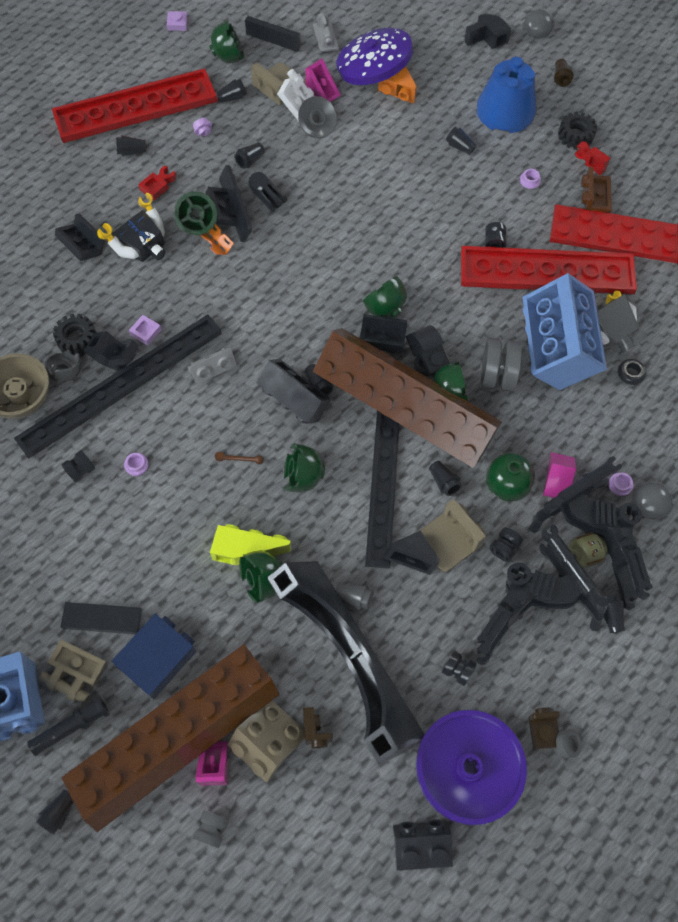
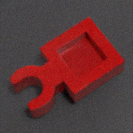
M584 141L577 145L579 150L574 155L578 159H584L586 161L585 165L593 167V171L601 176L607 169L610 157L596 147L590 149V146Z
M163 166L158 175L151 173L139 183V190L144 194L149 193L152 196V200L155 201L169 189L168 183L176 180V173L173 171L171 174H168V167Z

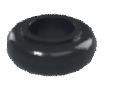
M627 359L619 365L618 375L624 383L637 385L645 379L646 369L640 361ZM633 368L637 371L638 375H631L626 369Z

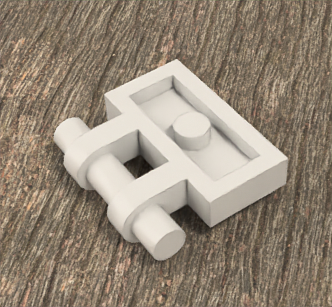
M291 69L287 73L289 79L284 81L277 95L298 120V111L301 104L306 99L313 97L314 92L310 87L307 88L302 76L297 74L294 69Z

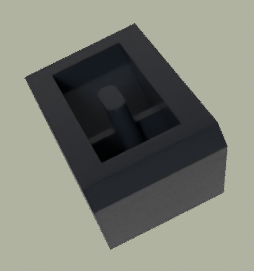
M421 531L393 542L384 555V559L428 575L439 564V558Z

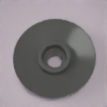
M313 96L301 104L298 111V121L302 130L307 135L313 138H323L334 130L337 123V114L335 108L327 99ZM316 116L318 122H314L312 117Z

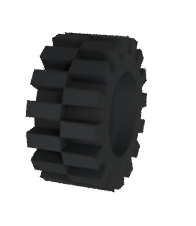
M574 112V115L568 113V116L565 115L558 131L559 141L562 140L561 143L563 145L567 143V148L570 149L573 146V150H577V145L582 141L588 145L592 144L597 131V123L595 124L594 118L590 120L591 116L589 114L584 116V112H581V115H578V112ZM574 128L580 129V130H582L584 133H576V132L572 131L571 129H574Z
M70 314L69 319L66 316L62 317L64 321L58 320V326L53 328L55 331L53 332V337L62 353L69 350L73 355L80 353L81 356L85 355L83 351L94 333H96L92 321L87 316L82 317V314H77V317L74 314ZM75 330L84 332L83 336L77 340L67 339L68 335Z

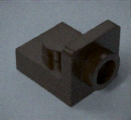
M314 707L303 708L306 745L311 744L312 749L328 747V742L333 741V734H316V731H321L320 715L314 714Z
M550 707L535 709V713L528 717L533 750L557 748L556 738L559 733L557 719L560 717L559 711L551 712Z

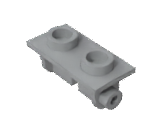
M324 13L319 14L317 23L313 24V29L320 53L339 50L331 21L329 22L328 16Z
M221 348L220 351L209 355L207 359L203 358L194 363L191 362V365L187 368L197 385L236 367L237 364L231 348Z

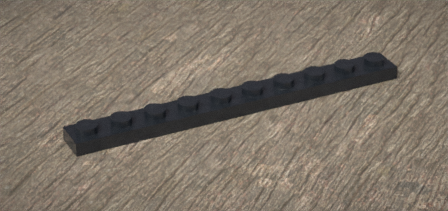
M207 314L14 437V440L27 458H31L221 335L220 327Z

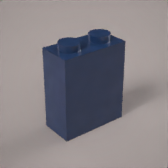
M156 613L111 661L153 700L196 653L193 646L195 641L185 632L180 635L174 630L176 625L168 617L164 616L161 619Z

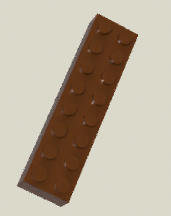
M343 328L332 331L313 370L317 375L473 468L482 458L502 421L463 398L452 394L439 384Z
M243 644L62 776L61 779L83 820L98 833L280 694L270 676Z

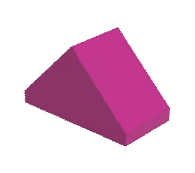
M322 58L305 68L306 86L312 89L314 96L323 97L329 102L340 96Z
M550 453L543 496L554 498L559 492L572 485L576 471L574 457Z
M218 741L199 755L196 783L200 786L228 785V741Z

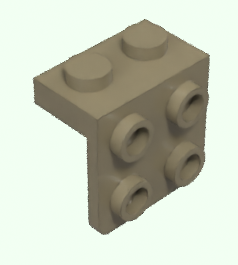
M256 62L251 66L252 83L278 105H282L283 101L277 94L284 81L289 79L287 73L291 69L280 62L271 69L266 70Z
M455 499L446 504L442 515L420 530L439 558L437 567L444 573L479 549L486 538L483 527L477 522L474 523L469 517L465 506L458 504Z
M271 701L258 712L252 714L236 729L227 746L252 769L254 774L261 777L267 783L273 777L280 764L305 740V731L274 701Z

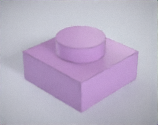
M168 12L167 30L186 31L187 12Z
M142 315L130 328L129 333L132 337L148 346L162 329L158 323Z

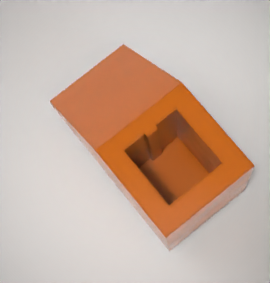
M406 66L394 76L378 82V91L395 96L403 101L415 102L417 86Z

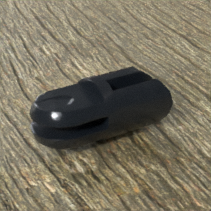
M255 172L249 177L248 183L251 190L272 213L275 211L273 205L277 209L281 206L279 199L283 203L287 202L288 199L264 173Z

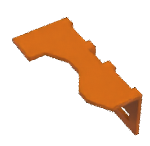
M214 224L217 230L215 231L212 228L208 231L213 238L207 233L201 236L209 241L212 245L210 249L215 254L226 255L234 243L226 234L222 235L221 229Z

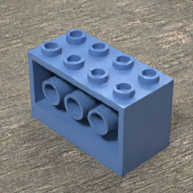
M567 273L522 297L523 313L526 321L525 331L529 344L528 352L531 359L530 370L534 377L561 390L607 370L594 290Z
M22 652L0 657V741L10 739L13 733L20 731L21 734L32 733L38 730L37 726L45 724L36 665Z

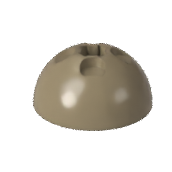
M9 354L0 357V417L20 419L32 415L42 407L49 393V376L44 365L36 358L26 354Z

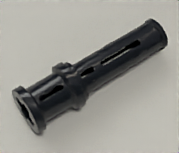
M97 694L94 696L93 701L81 708H74L71 716L27 741V745L31 748L40 743L39 746L30 750L34 756H38L41 752L80 728L86 730L98 718L109 716V710L101 696Z

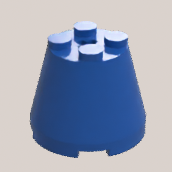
M513 57L511 60L502 61L495 66L478 98L477 115L481 122L492 130L498 129L509 131V133L522 131L531 125L537 110L535 72L527 63L523 62L522 58Z

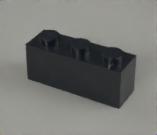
M281 359L269 360L256 382L262 387V391L265 394L276 398L280 406L291 410L296 414V418L305 424L318 422L332 400Z

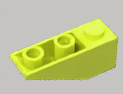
M226 524L225 526L218 525L210 555L214 561L239 565L240 557H244L243 554L262 550L274 556L291 552V541L281 535H273V537L263 535L258 530H240L239 527L231 524Z

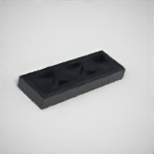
M251 16L246 17V35L296 52L300 49V33Z
M65 602L60 627L68 630L136 635L140 628L142 609L140 607Z

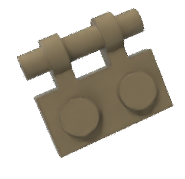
M60 640L47 662L55 668L52 675L43 672L39 681L46 684V687L52 691L58 690L66 694L67 698L74 702L78 700L86 704L90 694L83 691L85 683L95 687L108 663ZM65 673L76 678L72 685L62 680Z

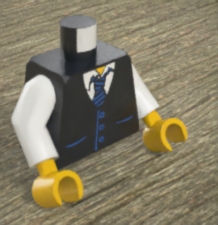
M149 193L145 194L149 201L148 203H144L141 197L138 199L139 205L146 208V212L141 210L113 233L112 227L108 223L103 224L107 234L103 233L101 229L97 231L98 237L107 239L108 244L120 257L138 259L143 262L150 256H153L156 260H161L165 256L166 251L162 248L165 244L163 239L165 235L163 221L156 208H152V196Z

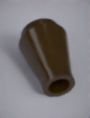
M558 59L555 62L554 82L560 87H566L572 82L574 74L565 59Z

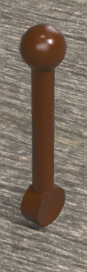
M222 452L215 454V459L219 462L223 460H237L262 464L264 461L261 455L247 457L224 455Z

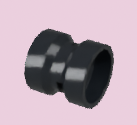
M492 222L486 226L485 236L487 238L485 239V247L506 248V225L501 222Z
M82 450L78 451L72 460H66L61 464L75 483L80 481L85 473H91L95 470L94 465Z
M504 527L499 533L498 540L493 541L489 549L492 554L502 561L510 562L514 556V550L519 549L522 545L523 538L516 531Z
M454 650L441 673L448 677L454 674L457 683L465 686L477 663L472 660H461L462 655Z

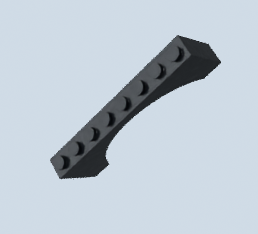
M318 561L285 562L268 577V580L280 600L289 603L310 618L327 635L346 661L356 680L365 707L366 733L364 741L379 765L408 752L422 741L425 734Z

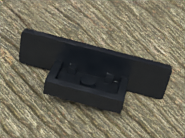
M225 165L219 177L222 188L208 187L205 193L215 203L217 209L216 225L235 226L240 242H245L252 232V223L248 218L246 206L241 198V192L238 189L231 166Z

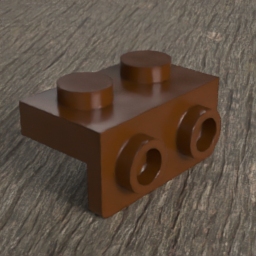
M588 167L586 175L583 174L581 180V187H584L581 203L584 204V209L611 213V176L593 175V167Z

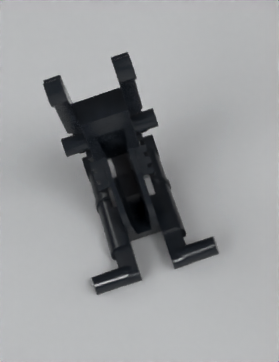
M612 456L603 465L589 474L585 473L582 475L583 478L546 502L543 509L536 513L529 529L531 532L537 533L546 519L562 512L566 521L572 526L583 530L584 534L595 533L602 537L607 544V554L612 559L613 571L622 597L621 601L624 600V608L626 610H632L635 604L631 602H634L638 597L642 600L650 597V594L645 591L653 588L641 550L637 546L632 533L633 527L642 518L641 510L633 503H625L618 508L616 503L599 500L592 501L586 496L595 489L604 487L609 481L607 477L617 473L622 468L621 464L617 466L612 464L616 460ZM625 511L627 512V515L633 517L631 521L630 518L624 514Z
M554 524L550 527L551 534L546 529H543L541 534L549 548H546L541 543L539 550L541 554L548 557L558 571L559 577L539 572V570L531 573L530 568L524 563H514L508 568L506 581L507 595L499 604L498 609L480 636L477 637V642L481 643L477 648V654L485 655V657L477 658L478 664L485 665L489 662L491 654L510 626L518 619H522L524 613L532 605L548 611V609H569L579 601L592 617L589 625L592 631L599 630L609 601L598 592L595 583L576 559L577 556L572 554L558 535V528Z

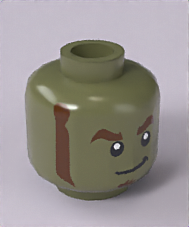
M595 533L574 537L569 546L570 551L577 556L576 559L583 568L602 563L608 551L605 540Z

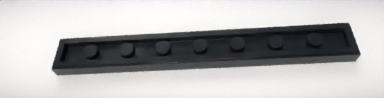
M377 411L365 567L390 569V560L384 559V555L392 544L399 423Z

